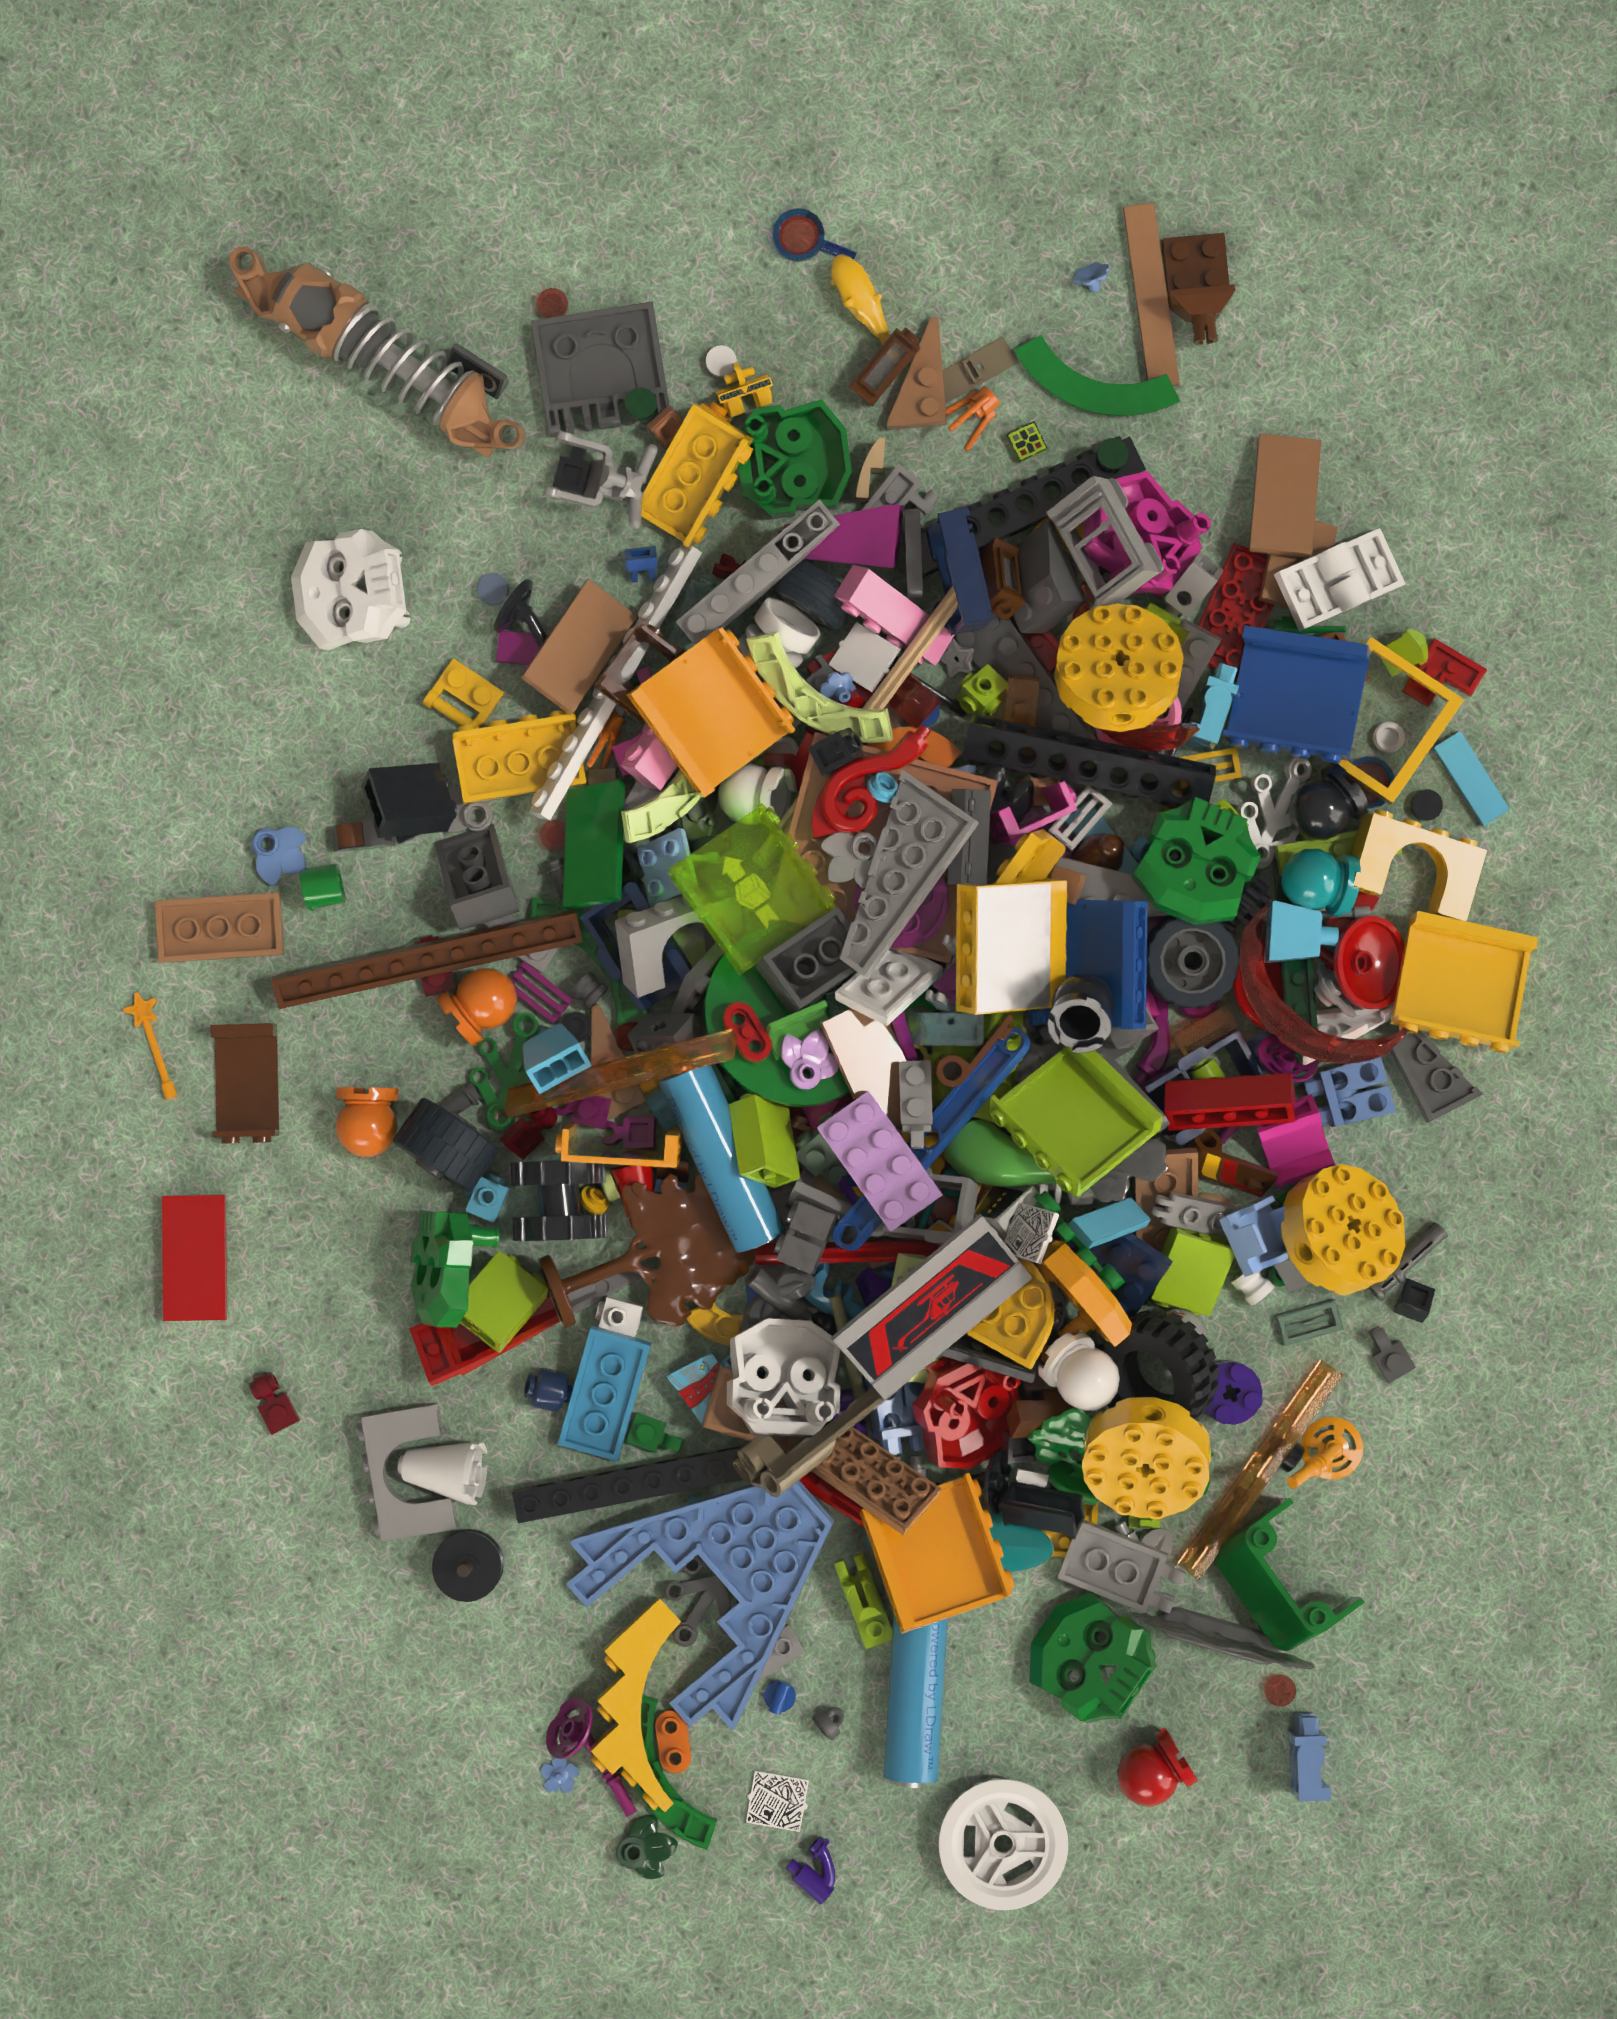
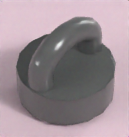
M832 1707L825 1713L820 1709L812 1716V1721L829 1740H834L841 1733L838 1727L843 1722L844 1714L840 1708ZM836 1715L835 1720L832 1721L830 1718Z

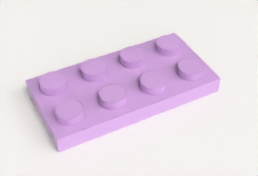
M867 1091L817 1127L890 1232L943 1195L870 1091Z

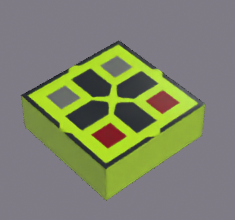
M1035 421L1006 435L1019 464L1048 450Z

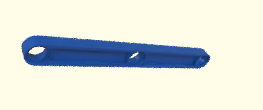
M1014 1027L1004 1041L998 1038L968 1078L961 1085L955 1086L932 1113L933 1125H931V1132H937L939 1136L935 1146L926 1147L924 1144V1149H911V1139L907 1142V1145L925 1170L931 1166L1027 1054L1030 1048V1040L1022 1030ZM1014 1035L1021 1036L1022 1042L1020 1047L1014 1051L1008 1050V1039ZM864 1194L833 1230L834 1242L846 1251L859 1249L883 1222ZM847 1228H854L856 1231L854 1241L844 1244L842 1242L843 1232Z

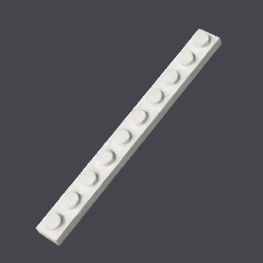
M680 546L673 551L668 560L670 565L666 572L656 580L653 586V595L640 608L638 612L639 619L634 628H631L626 633L623 643L626 642L637 626L643 624L647 626L650 624L659 630L700 558L701 551L693 546H689V548ZM646 642L640 643L621 670L622 677L628 682L650 646ZM596 688L593 691L594 698L589 707L585 708L578 717L576 730L563 743V753L559 760L550 766L547 772L548 779L543 788H540L532 798L531 803L533 805L529 812L540 819L551 820L616 705Z

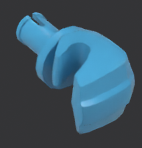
M819 1263L815 1274H811L815 1278V1285L812 1291L804 1297L825 1314L828 1313L834 1316L829 1296L841 1293L847 1318L852 1320L866 1309L853 1298L855 1287L850 1283L843 1286V1278L838 1277L835 1288L832 1290L826 1289L824 1283L828 1276L830 1265L829 1263Z

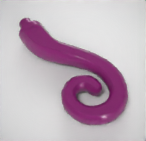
M1186 964L1185 966L1188 969H1192L1194 964ZM1154 996L1160 1015L1153 1017L1159 1029L1151 1034L1149 1048L1136 1064L1140 1071L1133 1080L1137 1084L1144 1083L1149 1078L1162 1072L1170 1054L1169 1004L1162 1002L1157 996ZM1220 1000L1210 1003L1209 1006L1179 1009L1181 1013L1190 1018H1204L1216 1009Z

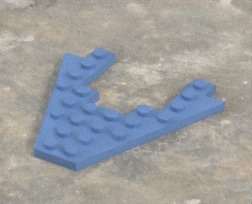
M799 1480L778 1497L769 1495L764 1488L749 1485L575 1536L569 1543L588 1565L570 1579L566 1585L587 1608L654 1550L675 1574L695 1556L699 1555L739 1601L717 1621L736 1643V1646L677 1694L669 1704L689 1727L713 1708L728 1727L733 1730L744 1712L834 1520Z

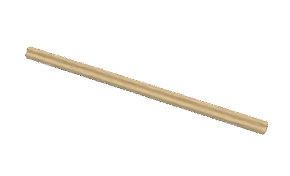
M954 586L944 596L862 709L885 708L958 608ZM798 797L754 855V859L761 865L769 866L785 844Z

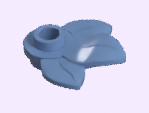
M286 826L277 831L271 828H263L257 831L252 838L251 845L254 853L257 855L256 870L260 877L266 883L275 886L282 872L299 874L301 870L306 868L305 857L298 847L305 842L307 836L299 829L291 826ZM266 838H271L273 846L271 849L265 850L262 847V841Z

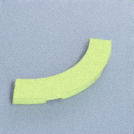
M778 632L746 638L750 656L758 669L760 677L762 676L772 687L776 694L775 698L799 720L828 735L850 727L853 732L857 733L862 742L878 743L894 739L887 708L860 709L850 707L827 698L811 687L791 664L782 646Z
M680 769L672 781L655 797L639 806L621 811L625 842H636L660 833L678 818H682L701 798Z

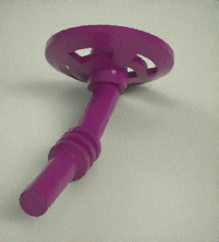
M1271 1035L1260 1042L1257 1048V1057L1260 1064L1270 1074L1292 1073L1293 1082H1303L1315 1075L1318 1068V1060L1302 1065V1062L1300 1063L1296 1055L1291 1052V1049L1299 1053L1297 1042L1286 1043L1285 1035ZM1280 1046V1048L1271 1050L1269 1054L1266 1052L1270 1047ZM1302 1071L1306 1072L1304 1075L1299 1076ZM1241 1126L1223 1127L1217 1134L1225 1144Z
M581 1698L569 1699L561 1705L557 1716L550 1722L546 1735V1745L553 1757L558 1759L569 1758L582 1745L591 1756L594 1755L589 1749L596 1740L590 1734L592 1710L587 1701ZM580 1708L579 1715H575L570 1719L567 1717L571 1711ZM561 1727L560 1734H559L560 1744L558 1745V1743H557V1737H558L559 1728ZM569 1746H575L570 1751L565 1752L569 1748ZM606 1769L601 1778L606 1779L605 1785L610 1786L625 1816L628 1817L637 1812L620 1780L622 1775L617 1774L619 1769L614 1774H611Z

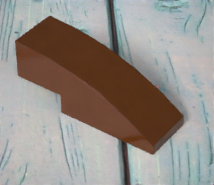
M1042 1389L1036 1400H1016L1006 1416L1011 1439L1027 1438L1030 1436L1031 1431L1041 1429L1044 1420L1052 1416H1060L1064 1411L1075 1407L1063 1399L1058 1389ZM1090 1410V1411H1083V1412H1085L1086 1414H1088V1413H1090L1092 1410Z

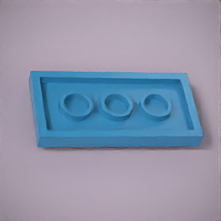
M591 1325L557 1445L618 1462L652 1342Z

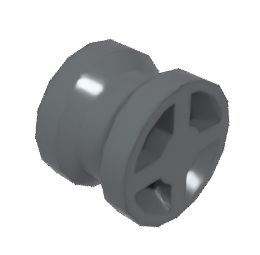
M589 971L575 985L570 994L574 998H580L583 1001V1006L589 1010L606 993L609 987L604 983L600 984L597 982L595 975Z

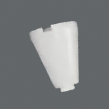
M470 1442L410 1449L400 1456L398 1473L408 1483L467 1505H476L477 1502L474 1499L475 1497H482L486 1484L487 1466L482 1468L481 1462L482 1454H487V1448L484 1443Z

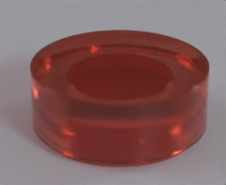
M549 288L539 295L537 307L544 318L563 316L568 310V300L561 290Z
M764 753L765 766L795 765V754Z
M550 820L543 825L540 831V839L547 849L551 851L565 849L566 823L561 820Z
M627 1022L616 1029L614 1036L618 1048L624 1051H634L627 1034L638 1022Z
M1275 1674L1266 1681L1264 1694L1271 1704L1282 1707L1294 1700L1296 1686L1288 1676Z

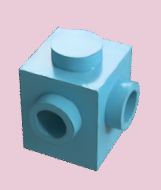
M489 1173L487 1178L482 1176L470 1193H466L465 1197L470 1198L465 1211L496 1223L510 1191V1187L504 1185L506 1179Z

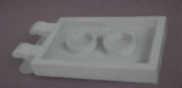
M1084 1520L1076 1538L1072 1539L1057 1578L1143 1613L1147 1612L1149 1605L1170 1613L1175 1596L1155 1591L1160 1576L1174 1583L1181 1584L1186 1568L1178 1564L1166 1562L1169 1553Z

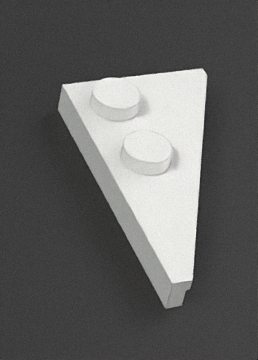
M1394 1001L1381 1009L1370 1010L1352 1006L1356 1013L1354 1018L1345 1015L1340 1008L1317 1010L1318 1041L1297 1042L1302 1065H1307L1391 1020Z

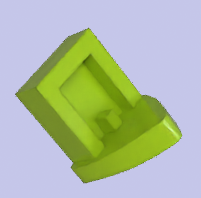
M1407 629L1402 632L1401 636L1384 645L1412 665L1417 663L1422 665L1427 662V640L1417 630ZM1381 658L1392 677L1402 672Z

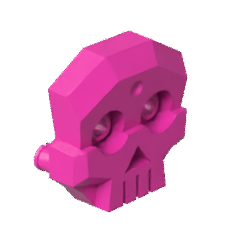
M1146 471L1116 478L1128 499V506L1125 510L1143 543H1151L1164 565L1162 573L1154 576L1133 593L1150 592L1158 598L1173 588L1202 548L1199 536L1210 529L1211 522L1205 514L1198 513L1194 516L1179 500L1172 501L1151 474ZM1102 507L1084 520V538L1100 527L1103 521H1108ZM1110 525L1109 530L1102 531L1084 545V550L1090 559L1111 572L1109 574L1111 580L1132 564L1112 525Z

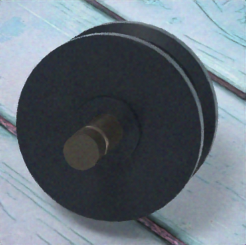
M464 1529L448 1536L437 1548L432 1561V1574L438 1588L446 1596L461 1602H472L487 1596L498 1584L504 1569V1557L498 1543L487 1533L476 1529Z

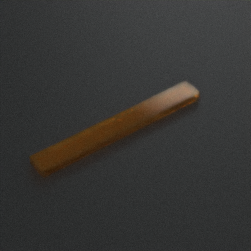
M731 1028L596 1064L541 1094L538 1093L532 1082L510 1087L507 1091L504 1112L509 1118L731 1060L735 1056L737 1035Z
M1322 1360L1318 1362L1179 1560L1178 1565L1185 1567L1189 1574L1200 1581L1221 1551L1223 1544L1231 1537L1344 1374Z

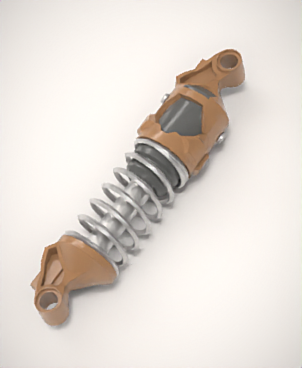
M238 247L231 252L229 265L239 282L234 292L248 300L251 307L260 317L278 323L282 331L285 333L291 332L305 341L306 347L324 358L329 357L332 360L335 359V361H347L348 370L355 368L357 365L362 368L367 367L364 373L365 381L372 379L380 367L383 366L389 371L381 384L382 392L388 391L398 377L403 379L406 383L399 393V403L405 402L415 388L423 393L415 407L416 414L422 413L432 399L438 402L440 405L432 418L433 426L436 425L437 428L447 434L452 443L473 448L487 458L491 456L494 449L516 450L524 444L526 432L519 423L511 420L491 419L487 408L482 375L474 372V370L464 373L461 362H454L446 366L447 357L444 351H436L429 355L430 346L427 339L418 340L413 343V335L410 328L401 329L396 332V323L393 317L379 320L377 307L372 306L365 299V295L347 283L341 284L331 277L329 271L326 269L320 270L311 263H304L280 272L268 273L264 260L258 252L247 247ZM250 254L252 265L249 269L243 270L241 260L245 255ZM387 322L391 324V328L386 324ZM403 334L408 335L405 350L393 344ZM424 345L422 361L410 355L417 347ZM441 356V365L437 373L427 365L436 357ZM455 367H458V376L454 384L444 376ZM513 426L517 433L516 439L511 443H506L503 439L504 430Z

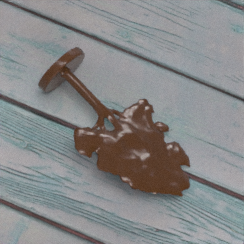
M700 1173L695 1176V1191L688 1192L685 1188L678 1187V1177L669 1174L660 1185L662 1194L646 1190L647 1184L635 1181L632 1186L625 1185L623 1187L622 1198L626 1201L632 1228L637 1234L629 1244V1250L624 1255L565 1279L560 1278L550 1255L538 1258V1262L564 1328L573 1326L576 1323L575 1315L567 1296L569 1293L623 1272L640 1274L651 1291L648 1294V1306L646 1309L648 1316L656 1322L677 1327L683 1325L691 1315V1310L684 1306L686 1301L694 1302L703 1310H709L715 1303L717 1296L723 1292L724 1285H733L739 1278L748 1273V1268L755 1259V1248L740 1253L735 1252ZM641 1242H645V1246L643 1248H637V1246ZM656 1256L660 1259V1267L657 1270H650L640 1265V1261L649 1257Z

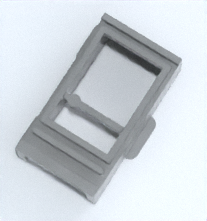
M1092 476L1046 513L1055 523L1096 600L1095 604L1097 606L1119 604L1154 576L1162 573L1164 565L1151 543H1143L1125 510L1128 506V499L1119 482L1114 478L1105 479ZM1102 507L1108 521H1103L1100 527L1082 540L1075 527ZM1110 525H1112L1132 564L1108 583H1105L1097 564L1090 559L1084 550V545L1102 531L1109 530Z
M928 1168L926 1170L939 1189L961 1191L954 1231L915 1229L914 1215L906 1221L907 1227H897L891 1232L882 1222L871 1236H889L944 1244L973 1220L979 1185L966 1177L932 1174L931 1168ZM851 1228V1231L856 1234L855 1229Z

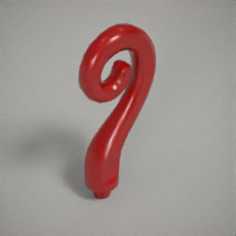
M920 725L915 733L910 730L907 731L890 751L856 759L837 769L825 783L820 799L821 810L827 823L839 831L850 833L860 831L870 825L876 816L878 805L877 800L871 795L866 787L853 786L847 789L843 795L844 802L852 803L855 800L863 802L864 811L857 817H847L839 811L837 806L839 792L846 783L858 776L892 771L909 765L928 747L925 739L931 731L924 725Z

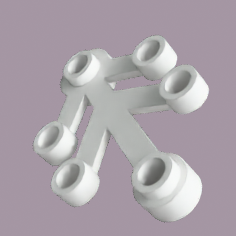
M1293 757L1286 762L1284 773L1287 781L1275 806L1269 792L1272 787L1271 778L1266 774H1257L1251 779V788L1256 792L1265 822L1261 835L1255 818L1258 816L1257 805L1253 802H1243L1237 808L1240 816L1248 819V830L1256 849L1258 850L1261 847L1264 850V855L1257 865L1258 869L1265 868L1272 862L1275 854L1274 846L1296 842V836L1299 834L1297 830L1292 831L1289 837L1273 842L1272 840L1277 830L1292 825L1289 813L1286 812L1291 796L1298 789L1300 783L1306 781L1311 776L1312 766L1307 759ZM1300 764L1304 766V773L1302 775L1297 773V767ZM1260 778H1263L1265 781L1263 789H1260L1257 785ZM1246 806H1250L1252 811L1249 817H1246L1244 814Z

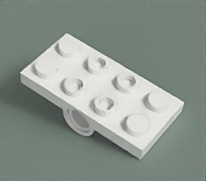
M1380 528L1349 542L1334 546L1312 558L1274 574L1299 631L1405 585Z

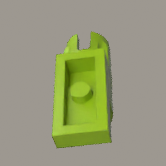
M862 1551L853 1554L858 1568L857 1573L851 1574L849 1572L844 1557L836 1560L834 1566L867 1650L891 1641L893 1630Z

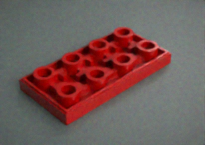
M1233 543L1222 568L1223 572L1214 586L1198 626L1222 638L1207 666L1216 669L1219 663L1235 667L1238 669L1235 678L1238 679L1245 645L1242 638L1244 626L1264 628L1274 604L1259 601L1267 557L1257 552H1250L1248 548Z
M226 1195L162 1196L163 1321L227 1320Z

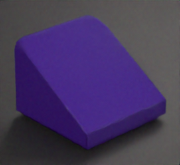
M865 1268L855 1279L866 1307L891 1288L871 1268Z

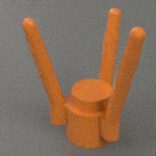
M985 386L978 392L973 390L965 398L946 408V416L965 405L968 407V410L948 427L949 431L956 429L972 415L978 419L982 416L984 417L965 445V451L971 449L987 424L996 416L994 409L1000 405L995 394Z
M611 712L599 733L598 738L600 740L587 762L588 767L593 766L605 743L609 742L599 768L607 769L613 753L612 746H615L622 734L619 730L625 722L618 713Z

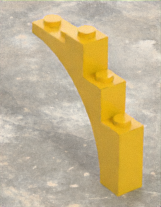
M657 1597L602 1649L607 1654L603 1660L615 1673L619 1669L623 1673L596 1698L601 1704L596 1708L598 1712L608 1722L614 1719L616 1723L589 1749L594 1754L590 1760L602 1773L608 1769L611 1774H614L622 1766L624 1770L620 1774L632 1787L638 1783L646 1793L641 1797L653 1810L660 1807L666 1812L674 1803L663 1791L647 1759L641 1732V1703L646 1678L652 1662L662 1644L681 1621Z

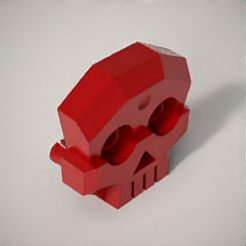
M945 1356L939 1358V1361L935 1360L925 1367L928 1377L924 1389L912 1403L916 1423L922 1426L923 1443L928 1459L938 1467L971 1469L990 1459L996 1451H1001L1002 1430H1009L1006 1416L1014 1402L1021 1400L1017 1391V1387L1021 1384V1379Z

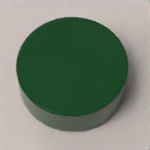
M633 389L626 397V409L632 418L643 421L655 414L657 402L655 395L649 389Z
M1117 438L1106 439L1098 448L1097 461L1103 469L1117 471L1127 462L1128 448L1123 441Z

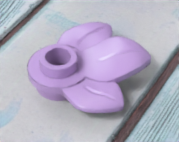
M822 1029L811 1032L803 1041H800L791 1034H786L783 1038L781 1057L783 1062L790 1068L792 1083L799 1089H812L817 1086L820 1079L830 1078L838 1070L839 1066L834 1055L828 1053L829 1044ZM804 1068L809 1069L811 1073L809 1079L803 1076Z

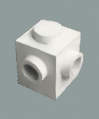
M608 1295L605 1302H599L595 1319L600 1320V1328L636 1337L644 1304Z

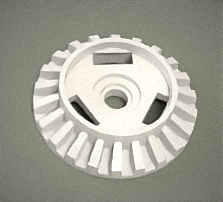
M991 1778V1780L980 1781L968 1790H964L951 1803L940 1826L938 1846L945 1874L960 1894L971 1902L988 1909L1013 1910L1038 1901L1054 1887L1067 1861L1068 1835L1058 1808L1044 1792L1028 1782L1025 1783L1014 1778ZM1008 1802L1017 1804L1032 1813L1035 1818L1031 1825L1004 1810ZM966 1825L975 1826V1856H964V1829ZM1000 1835H1007L1012 1839V1846L1006 1852H1000L994 1847V1841ZM1029 1859L1034 1865L1031 1870L1010 1881L1005 1880L1004 1873Z

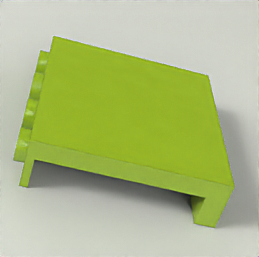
M1065 1046V1048L1001 1099H998L995 1095L992 1096L990 1100V1116L999 1127L1004 1126L1011 1133L1012 1139L1020 1148H1026L1033 1155L1034 1161L1042 1170H1048L1055 1177L1056 1183L1063 1191H1069L1075 1198H1078L1159 1132L1163 1115L1095 1050L1086 1053L1072 1052L1073 1048Z

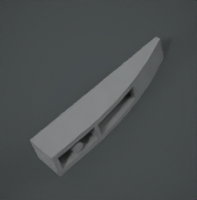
M819 499L679 618L676 623L694 645L717 628L723 627L724 629L801 562L840 523Z

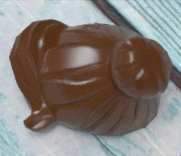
M1096 833L1083 839L1070 859L1119 871L1125 852L1124 842L1115 834Z

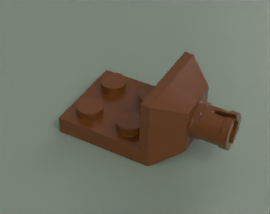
M1214 233L1163 238L1162 244L1169 308L1186 323L1192 322L1194 344L1203 345L1205 333L1206 344L1217 342L1216 320L1227 307L1235 292V284H1229L1225 234Z

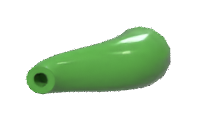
M971 1118L944 1149V1159L948 1165L959 1175L970 1178L976 1183L1002 1187L1057 1184L1055 1177L1048 1170H1042L1034 1161L1033 1155L1026 1148H1020L1011 1136L1002 1132L994 1123L986 1120Z

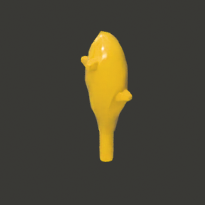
M844 254L834 257L831 266L832 280L830 283L836 286L844 306L883 345L890 337V331L883 315L880 301L882 298L881 294H877L868 273H866L862 265ZM894 343L887 351V354L895 365L899 363L903 355L896 343Z

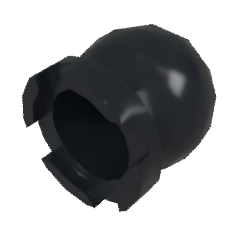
M1330 763L1321 770L1322 780L1312 779L1302 784L1291 796L1288 808L1290 821L1299 834L1305 838L1326 841L1337 836L1346 827L1350 816L1359 820L1369 812L1366 809L1369 807V803L1357 782L1350 785L1342 775L1346 770L1339 764Z
M1075 974L1062 981L1054 992L1052 1007L1048 1017L1049 1034L1055 1043L1059 1045V1042H1061L1063 1045L1073 1048L1072 1052L1075 1053L1091 1052L1103 1045V1041L1111 1033L1112 1015L1115 1010L1112 991L1105 981L1091 974Z

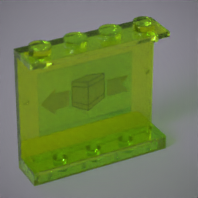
M763 803L684 860L677 862L667 870L669 877L739 975L756 965L763 956L836 907L833 903L835 896L827 885H820L815 877L817 871L807 858L804 860L796 851L799 847L790 833H783L778 826V823H780L779 817L771 807L766 809Z

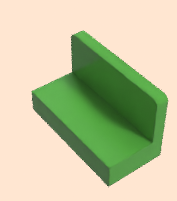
M825 1000L767 1025L765 1030L771 1038V1051L776 1060L782 1058L781 1045L786 1034H791L800 1041H803L811 1032L822 1029L820 1022L828 1019L825 1014V1009L828 1006Z

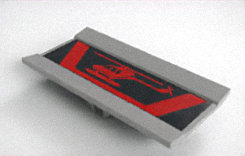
M981 1214L919 1265L908 1268L907 1271L909 1273L904 1277L898 1276L896 1284L831 1337L833 1342L844 1352L884 1400L895 1393L1033 1278Z

